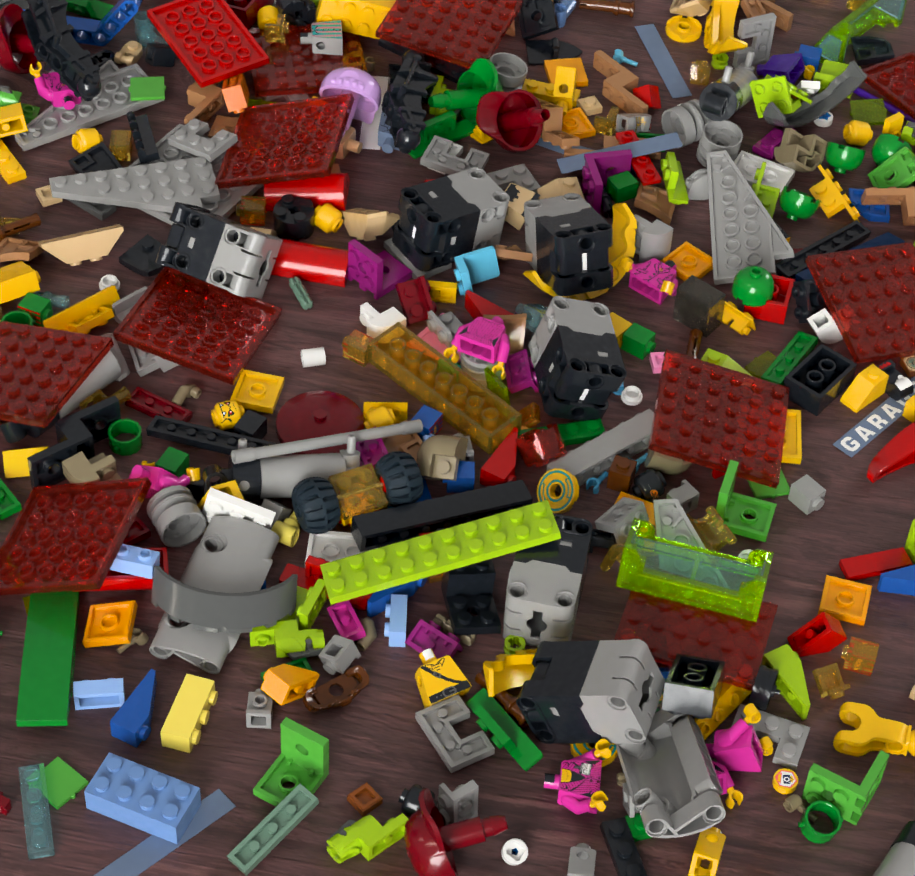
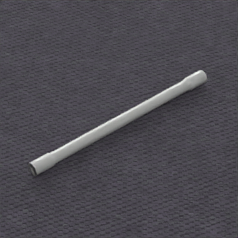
M420 419L394 425L256 448H243L232 450L231 458L234 464L260 458L347 444V436L350 434H354L356 442L396 435L420 433L423 431V424Z

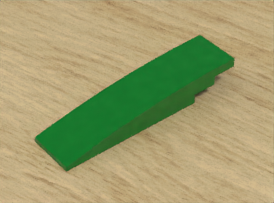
M33 579L20 675L16 715L17 727L68 726V714L73 694L80 592L72 591V579Z

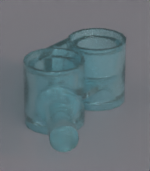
M138 11L134 15V30L137 41L142 47H147V43L168 44L163 37L158 36L154 32V26L147 17V11Z

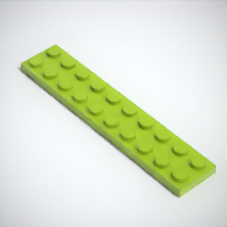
M547 499L321 564L320 567L330 604L333 605L561 539V535Z

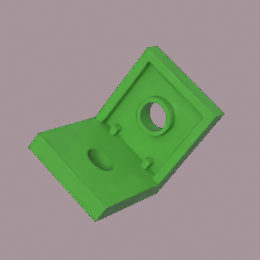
M904 146L871 171L868 176L873 187L906 188L915 181V154Z
M730 460L719 492L712 528L766 542L777 504L733 492L739 462ZM751 515L754 519H747L744 516Z
M287 717L280 724L281 754L253 788V795L275 807L300 783L314 794L329 775V739ZM285 782H293L295 786L293 788L287 789L284 788L282 784Z
M880 750L860 786L813 763L808 773L802 799L810 804L818 800L828 801L839 809L844 820L857 825L881 783L890 754Z

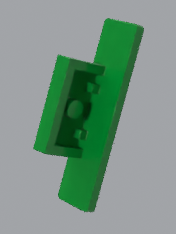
M66 0L68 2L66 11L100 21L114 7V5L98 0Z
M452 110L425 121V129L420 131V144L415 150H411L409 155L413 159L423 156L434 135L456 142L474 133L473 129L475 126L468 119L456 123V113Z
M482 688L466 702L467 706L479 718L475 721L484 732L489 730L493 734L490 738L499 749L504 747L524 771H528L544 757L543 753L493 697H488V691L485 688Z

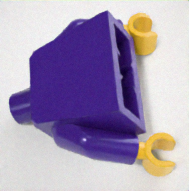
M802 53L773 55L766 64H758L756 71L757 75H763L764 78L767 74L775 77V75H785L787 81L794 84L802 73L805 79L811 80L815 73V67L813 65H805ZM791 94V97L793 99L797 98L796 96Z

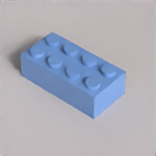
M110 752L84 790L87 809L175 844L179 843L201 806L199 787Z

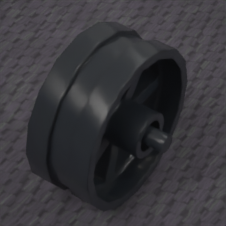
M761 664L756 679L747 681V685L751 686L750 690H752L748 704L753 703L755 707L766 712L771 697H774L775 694L780 695L781 692L777 690L775 685L779 673L778 669H771Z

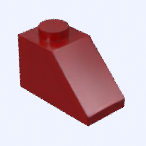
M823 611L788 636L787 639L792 650L796 651L799 657L829 652L845 641L847 637L840 621Z

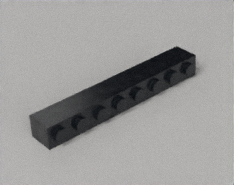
M523 480L509 481L499 485L468 490L462 493L353 516L351 534L360 552L415 538L419 536V533L436 532L437 529L450 528L530 505L533 498Z

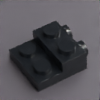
M836 275L793 282L794 287L791 292L792 296L796 299L797 305L794 315L799 323H809L807 318L824 308L830 316L841 310Z

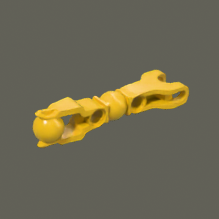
M845 702L841 705L839 710L841 721L854 727L856 730H841L837 732L833 740V746L836 751L856 757L863 756L870 751L880 750L890 754H903L906 756L908 751L915 757V729L911 731L912 725L908 726L899 721L881 718L866 704Z

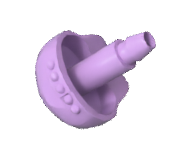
M343 67L331 71L324 77L319 94L324 100L331 102L333 117L331 119L332 127H330L329 140L339 143L345 135V131L350 128L352 119L368 124L372 123L375 112L379 109L381 103V88L377 80L367 72L354 67Z

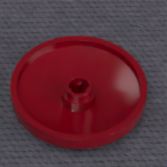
M309 391L291 398L282 406L276 419V433L280 443L364 430V416L358 405L344 395L331 391ZM347 444L292 454L340 453V450L347 449Z

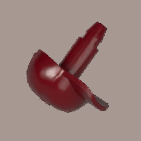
M10 3L5 5L0 11V65L6 71L12 73L28 74L30 73V64L35 69L39 61L34 55V49L28 38V33L21 16L23 9L17 4Z
M521 89L484 94L479 100L476 113V122L479 129L493 138L501 148L510 152H523L538 143L543 129V122L550 118V112L547 109H542L537 98L532 93Z
M425 788L419 793L420 809L414 812L405 823L404 840L408 857L419 876H458L452 851L486 842V837H495L508 830L505 815L489 816L484 819H480V816L445 825L438 807L434 804L430 789Z

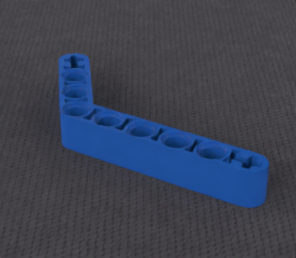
M119 0L101 21L66 16L67 25L71 24L74 27L71 34L77 43L105 46L138 12L143 0Z

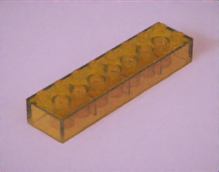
M397 322L367 344L368 362L424 405L443 413V419L464 436H470L471 441L489 455L495 452L514 427L518 428V432L521 431V413L400 322Z

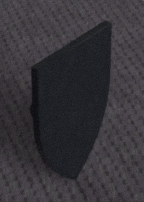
M556 37L551 40H525L529 66L544 65V60L577 58L582 54V50L559 41Z

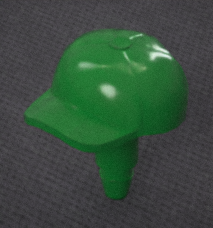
M487 58L476 59L470 69L460 76L457 90H447L443 94L439 93L430 96L428 99L429 106L440 109L445 108L446 110L462 109L460 112L461 116L476 126L477 106L481 97L489 92H503L494 64Z

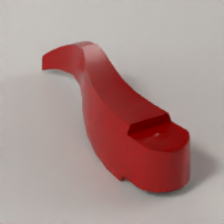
M915 422L898 433L872 459L866 476L872 483L896 470L915 463Z

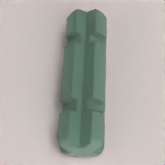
M297 276L291 277L289 279V286L300 302V305L304 310L311 309L313 301L300 278Z

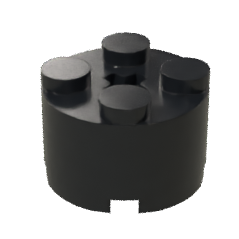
M276 0L275 2L283 24L291 30L305 31L316 18L317 7L313 0Z
M286 194L275 204L273 209L274 230L279 238L299 242L300 238L305 237V239L311 237L314 232V206L310 199L293 197L290 194Z

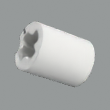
M324 347L301 350L303 368L326 365Z

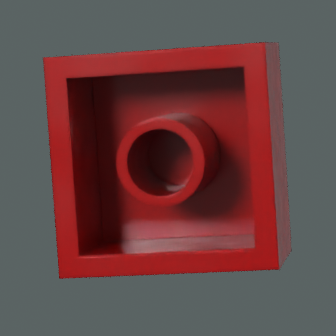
M771 274L774 280L773 298L766 301V304L763 306L752 307L745 305L743 313L748 312L755 319L784 325L795 279Z

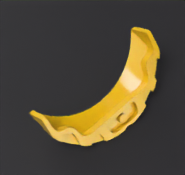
M712 0L710 5L712 9L706 18L704 28V47L708 49V53L716 55L739 51L748 47V43L734 38V23L740 0Z
M616 203L612 206L613 245L609 247V263L613 266V286L626 273L623 267L618 266L622 257L626 256L632 259L636 250L635 229H637V222L626 203ZM535 270L523 273L545 293L553 297L559 296L543 278L539 277ZM609 288L571 296H576L582 300L592 299L606 293Z
M537 648L515 651V654L496 655L495 661H484L483 670L488 697H494L502 691L523 686L525 681L530 680L535 669L532 661Z

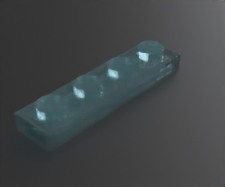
M44 763L18 767L29 860L54 856L55 849Z

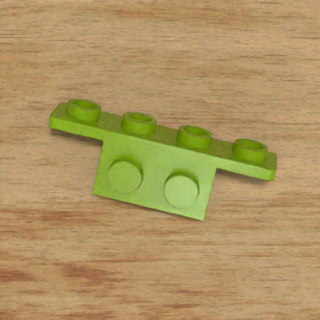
M667 152L665 159H661L660 165L668 201L676 205L688 204L689 198L680 161L676 160L675 152Z
M762 162L761 169L757 168L754 180H757V184L753 183L752 189L773 219L780 189L761 184L766 168V162Z

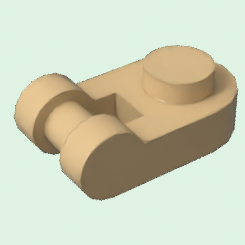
M129 41L122 47L120 52L115 54L114 62L117 64L125 63L127 66L137 63L143 54L142 45L137 41Z

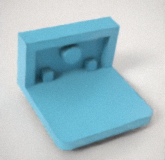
M488 246L454 257L456 269L453 270L456 280L459 281L457 288L460 296L464 295L465 297L467 290L473 292V284L500 275L494 246Z

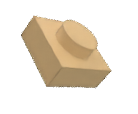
M595 95L577 99V106L581 107L586 116L602 113L603 107Z
M50 185L35 189L36 196L43 207L63 202L61 198L52 197Z

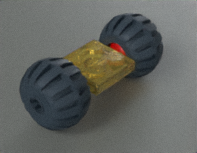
M394 451L381 457L377 461L375 469L372 463L331 475L328 480L321 477H309L300 481L292 490V505L296 518L305 532L323 534L332 530L339 523L341 513L344 520H347L362 513L365 514L385 508L388 505L397 507L417 502L423 494V479L418 464L412 455L406 452Z

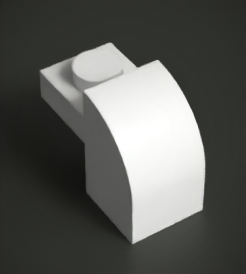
M368 302L360 305L359 318L361 323L367 326L368 336L379 342H388L406 334L407 318L395 307L379 313Z
M848 305L831 316L824 308L807 318L816 335L825 344H833L843 340L842 334L859 324Z

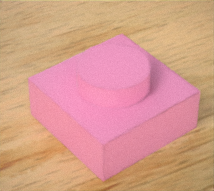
M671 351L650 352L649 360L653 374L674 373L675 365Z

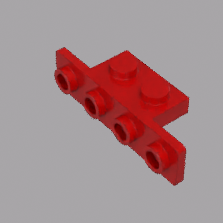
M634 130L618 132L615 135L620 145L639 141ZM648 154L632 158L631 165L643 186L661 183L662 178Z
M309 555L305 561V568L288 563L279 577V583L288 579L292 574H297V586L309 590L310 586L314 587L318 578L324 580L320 565L329 561ZM373 593L350 599L349 601L352 607L366 610L367 601Z

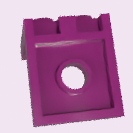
M631 149L584 154L585 166L582 168L583 181H581L580 187L582 193L585 194V201L599 214L603 184L607 187V179L610 176L627 170L630 172L632 162ZM614 167V169L606 171L608 168Z
M356 239L348 242V279L350 281L355 279L359 282V288L363 291H371L374 294L375 300L395 289L396 284L406 282L412 278L413 271L385 250L376 255Z

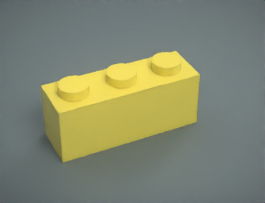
M186 674L161 729V743L163 747L190 753L193 745L199 743L201 737L200 729L202 725L207 724L210 715L209 709L211 705L214 706L218 698L214 680Z

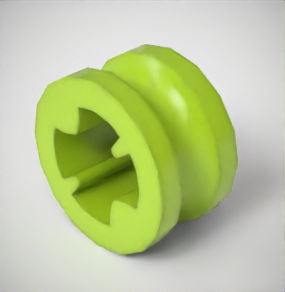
M726 53L712 55L711 66L717 70L725 69L728 66V55Z
M514 635L507 636L504 641V653L515 654V651L525 650V639Z

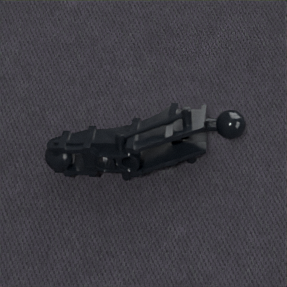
M27 0L29 9L23 11L21 16L36 59L39 62H45L44 69L46 71L54 70L61 77L60 81L66 84L77 98L81 96L85 101L93 100L101 92L99 75L101 68L93 64L90 58L91 53L88 50H83L73 38L71 32H73L74 27L71 24L67 25L66 20L68 2L66 0Z
M410 49L403 54L402 66L394 82L390 84L391 90L386 91L381 104L382 112L387 116L385 124L391 126L389 132L394 139V146L405 154H409L411 150H415L420 144V131L426 127L423 119L427 114L421 105L428 104L430 94L438 82V76L432 74L430 70L432 64L425 62L424 54L417 49Z

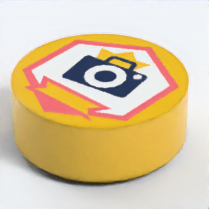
M779 769L773 776L772 785L781 794H791L797 788L798 776L790 769Z

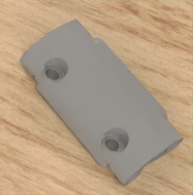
M213 516L200 543L195 548L180 582L214 592L244 593L259 591L273 563L271 557L280 538L274 531L245 519L230 516ZM165 611L149 652L159 659H168L172 654H175L210 674H218L241 633H214L194 629V624L185 621L179 623L170 619V614Z
M661 709L655 713L646 741L643 744H615L632 803L640 812L647 835L654 838L689 836L709 829L725 818L726 811L720 797L723 794V790L701 730L691 715H674Z

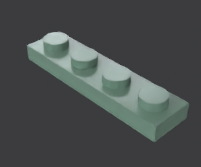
M300 783L227 855L228 860L247 876L319 804L318 798Z

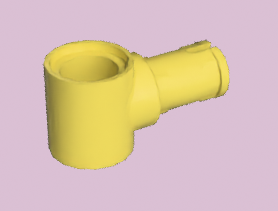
M293 511L289 518L284 519L283 522L277 520L271 529L279 536V543L291 548L294 547L300 535V524L295 512Z

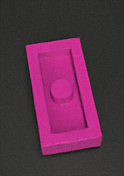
M349 600L326 608L339 636L353 640V642L366 636L365 630Z

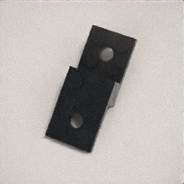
M515 0L521 34L524 40L559 30L554 4L560 3V0ZM537 13H541V18L538 21H534V16Z
M115 395L55 422L57 444L27 458L31 487L35 493L67 480L63 474L62 461L81 451L88 460L95 457L94 444L108 438L109 426L114 421L121 419L120 404Z
M492 559L443 573L441 590L454 635L501 633L502 626L492 595L496 575Z

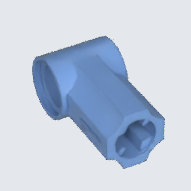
M560 0V3L554 4L559 28L565 26L566 19L575 9L577 3L575 0Z

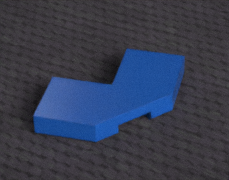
M848 189V198L851 201L849 206L851 208L855 206L859 214L868 221L889 223V205H861V196L865 189Z

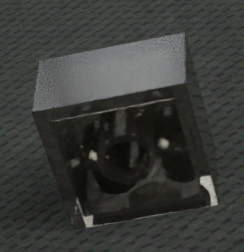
M691 275L677 288L673 318L691 329L701 330L703 336L707 338L721 325L726 294Z

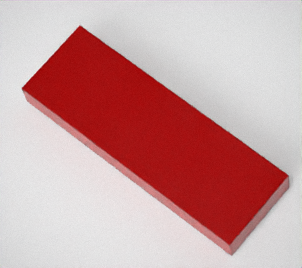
M904 547L840 559L839 562L846 580L850 581L880 576L881 573L913 565Z

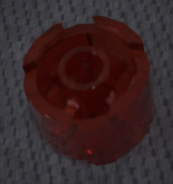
M557 423L547 424L548 429L534 428L519 435L518 439H515L524 464L527 467L534 465L541 467L549 463L548 459L555 457V459L567 454L566 446Z

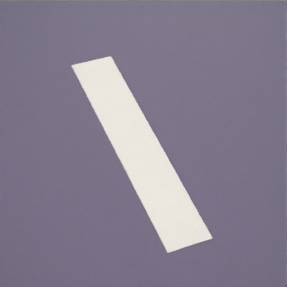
M372 76L377 80L381 88V103L379 109L375 112L371 124L362 121L359 142L363 143L362 149L380 150L378 145V128L382 113L381 104L387 91L389 77Z

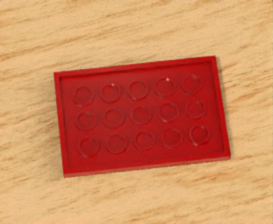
M175 0L147 10V17L201 88L269 64V56L225 0Z

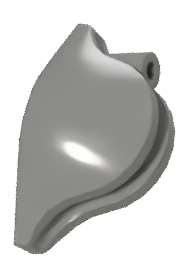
M706 168L697 170L686 178L685 186L689 200L709 199Z

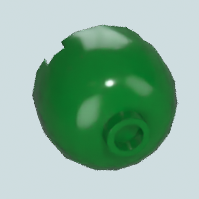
M880 134L872 146V158L879 166L904 146L912 151L911 146L906 141L904 143L898 141L899 137L896 135Z
M828 141L825 157L828 164L835 167V172L845 174L846 170L853 171L861 165L866 151Z
M784 185L780 195V206L787 213L786 217L797 221L798 218L807 219L813 216L821 200L818 199L814 202L813 196L796 189L788 191L789 187Z
M746 266L735 275L731 292L736 300L738 297L742 300V304L746 306H763L766 304V301L773 298L774 280L771 273L760 266Z

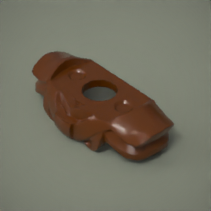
M354 666L344 674L317 688L313 687L306 691L303 696V703L310 712L347 706L370 683L369 675L362 666ZM333 685H339L343 689V694L333 696L329 692V688Z

